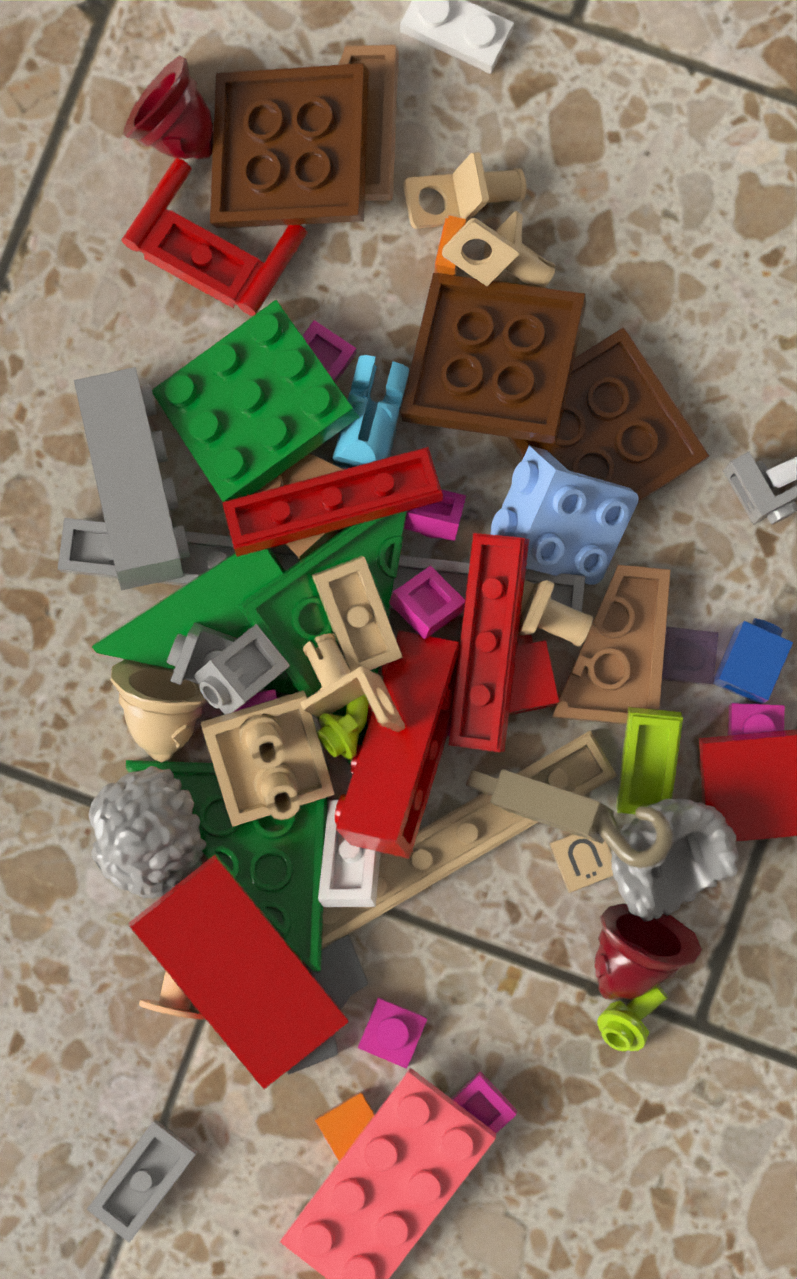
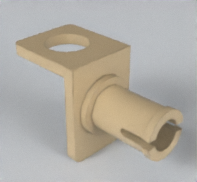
M474 152L470 153L452 174L408 177L403 182L410 224L414 229L443 227L445 218H448L449 215L464 218L467 223L487 203L521 202L526 195L525 175L520 168L484 172L481 154ZM423 189H435L443 196L445 208L442 213L433 215L422 209L419 203V194Z
M518 211L513 212L496 231L480 220L471 218L443 247L442 251L444 258L486 286L504 269L527 285L542 288L548 285L555 273L554 263L547 261L522 243L523 215ZM472 239L486 241L483 260L468 258L462 250L464 243Z
M525 580L518 635L531 634L537 628H540L580 647L590 630L593 616L579 612L551 599L555 583L546 580L533 584Z
M329 633L316 637L315 640L319 646L315 648L311 641L303 647V651L308 656L322 685L319 692L301 702L305 712L318 717L324 713L332 714L351 701L366 694L382 726L397 732L405 728L404 722L381 676L361 666L351 672L337 645V639L334 634Z

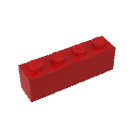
M398 631L396 641L402 658L382 665V675L384 677L383 682L404 722L405 728L397 732L382 726L369 703L367 713L368 728L363 744L357 745L356 756L351 759L352 778L347 794H342L337 802L335 823L336 830L352 846L410 859L451 726L460 644L457 641L431 636L424 639L420 634Z

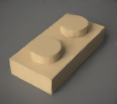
M364 556L312 575L341 653L351 672L360 666L372 670L402 658Z

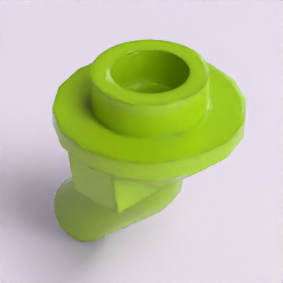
M366 694L347 704L346 716L324 713L319 717L321 729L317 731L318 738L333 757H338L342 754L345 758L351 760L356 756L358 736L364 729L367 721L369 701Z
M658 986L650 993L633 999L627 1005L622 1001L610 1003L597 1020L603 1040L610 1047L618 1051H639L642 1049L650 1033L642 1020L668 999L664 990Z

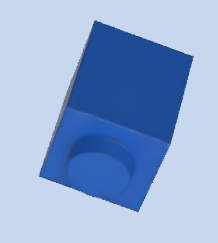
M757 618L753 619L752 624L743 621L735 627L711 684L757 704L768 701L793 642L781 637L783 630L770 622Z

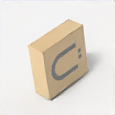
M571 834L549 843L569 893L613 876L612 854L605 841L601 844Z

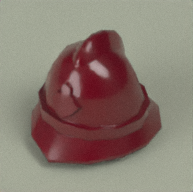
M180 55L176 57L146 87L132 108L125 124L123 135L126 138L137 139L143 146H151L169 157L179 159L195 158L198 160L208 159L213 153V121L210 110L197 89V82L190 76L186 58Z
M626 903L609 906L600 917L602 929L598 937L600 945L595 956L594 965L595 975L599 983L598 990L603 998L609 1000L635 999L650 993L666 979L675 977L679 968L695 963L702 951L695 932L672 915L666 916L662 914L658 919L652 918L651 921L644 922L640 916L629 912L628 904Z

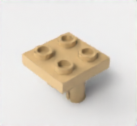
M304 691L200 722L232 827L268 815L281 820L288 819L297 813L300 805L335 795L312 714L305 712L301 705V702L307 699Z

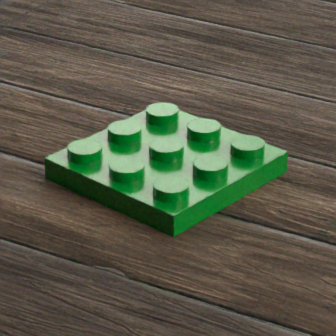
M274 300L152 389L153 396L222 502L254 494L359 418V415L277 300Z

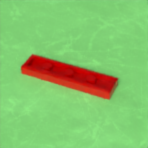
M429 447L229 500L222 502L233 547L238 557L443 501V493Z
M473 533L449 746L505 752L529 539Z

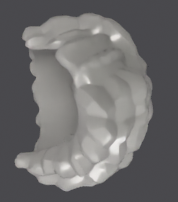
M149 766L145 770L126 774L116 783H109L104 786L93 799L89 810L90 823L94 827L97 839L93 843V849L91 850L93 860L101 869L103 875L110 879L116 887L127 890L132 894H137L142 898L155 899L156 897H162L199 868L202 864L200 859L203 855L202 850L206 846V842L200 838V819L196 814H192L194 802L189 790H180L181 782L178 779H174V774L170 769L162 770Z
M665 799L648 806L660 811L670 823L673 833L672 848L666 857L655 866L646 868L631 867L620 860L613 850L611 851L613 876L618 882L619 892L628 904L631 914L640 916L644 922L651 921L652 918L658 919L662 914L668 916L677 911L683 901L692 902L695 900L696 894L704 890L705 887H717V880L721 881L726 879L727 875L733 877L737 874L736 862L739 859V854L735 846L736 834L726 824L725 818L715 807L687 799ZM635 818L630 823L624 825L620 831L626 841L636 851H645L652 847L656 841V829L649 821Z

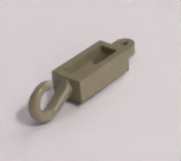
M503 769L499 779L471 770L466 782L467 787L491 795L490 802L507 812L601 844L605 841L620 860L631 867L646 868L655 866L666 857L672 848L673 833L670 823L660 811L652 807L641 806L636 810L635 814L639 820L649 821L653 824L657 833L656 841L649 849L636 851L620 833L613 817L615 811L599 801Z

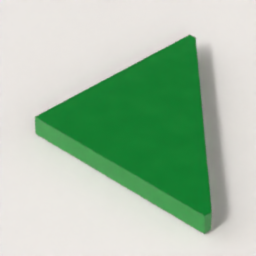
M406 511L347 527L238 604V607L252 627L257 624L290 666L284 670V673L298 692L304 691L307 698L319 692L322 685L308 656L305 655L303 647L311 641L315 648L319 646L315 640L316 637L323 634H334L312 575L364 556L389 620V601L392 595L394 578H396ZM379 667L374 668L370 671L378 674ZM347 705L332 714L346 716ZM367 721L364 729L359 733L357 745L363 744L368 728ZM344 757L348 765L351 767V760Z
M270 548L238 557L236 553H233L95 642L92 648L98 654L175 670V666L167 664V660L178 633L187 636L194 623H198L238 639L252 628V625L242 613L238 604L284 573L285 570ZM284 671L263 688L285 694L298 692Z
M126 760L125 768L128 773L139 772L147 769L149 766L162 770L170 769L172 771L174 779H178L181 782L180 790H189L194 802L192 814H196L199 817L200 838L206 842V846L202 850L203 854L208 859L214 855L220 859L295 954L312 972L321 973L324 907L318 900L327 822L328 797L300 805L297 813L288 819L281 820L268 815L232 827L213 763Z

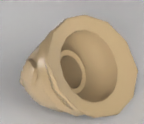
M124 659L112 666L111 682L119 692V704L124 710L128 730L139 747L143 748L154 760L159 762L167 761L188 742L193 734L196 720L201 717L203 707L207 701L200 691L199 684L186 679L183 680L181 685L171 682L173 669Z

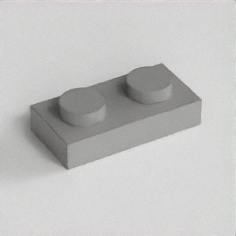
M155 1119L87 1210L130 1243L197 1154V1151Z

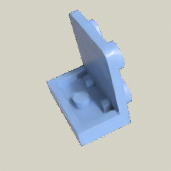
M529 445L522 462L516 466L513 472L512 485L502 508L497 511L492 520L490 535L529 539L527 569L555 576L561 573L585 576L586 584L595 585L603 579L638 504L639 498L637 493L629 487L569 471L547 450Z

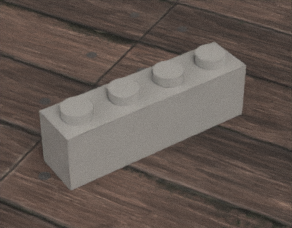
M136 367L74 380L121 591L184 577L180 559L190 557L183 525L173 527L169 511L179 509L173 479H161L158 463L166 462L168 459L161 430L151 432L147 417L157 415L151 385L140 386Z

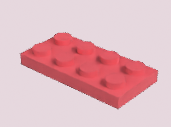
M410 1067L285 1232L280 1243L327 1279H389L494 1142L497 1133Z

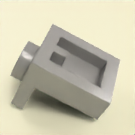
M747 452L730 461L723 472L751 522L755 524L767 517L771 525L797 512V504L795 503L797 501V485L775 497L771 491L775 487H773L766 472L768 470L767 466L761 460L755 462L750 452Z
M194 623L187 636L178 633L167 660V664L175 666L171 682L181 685L183 680L186 679L199 684L194 674L237 640V638L198 623Z
M255 624L197 671L194 677L200 684L199 688L205 700L226 715L233 713L290 665L257 624Z

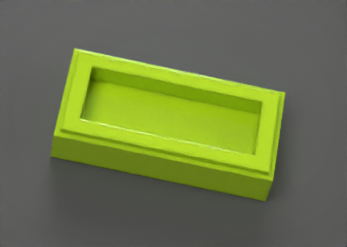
M635 707L628 708L616 802L617 813L636 815V810L641 806L648 807L665 799H672L683 723L682 712Z

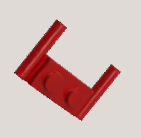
M175 158L121 241L129 249L144 253V259L231 308L237 305L246 314L254 316L306 237L307 231L301 225H288L263 263L255 256L167 209L192 171L191 166L187 162Z

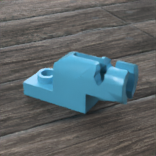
M369 355L359 356L348 396V401L359 415V418L339 432L333 455V465L341 469H348L390 457L409 376V368L405 365L392 362L385 397L382 401L375 402L371 399V391L377 370L375 365L376 357Z

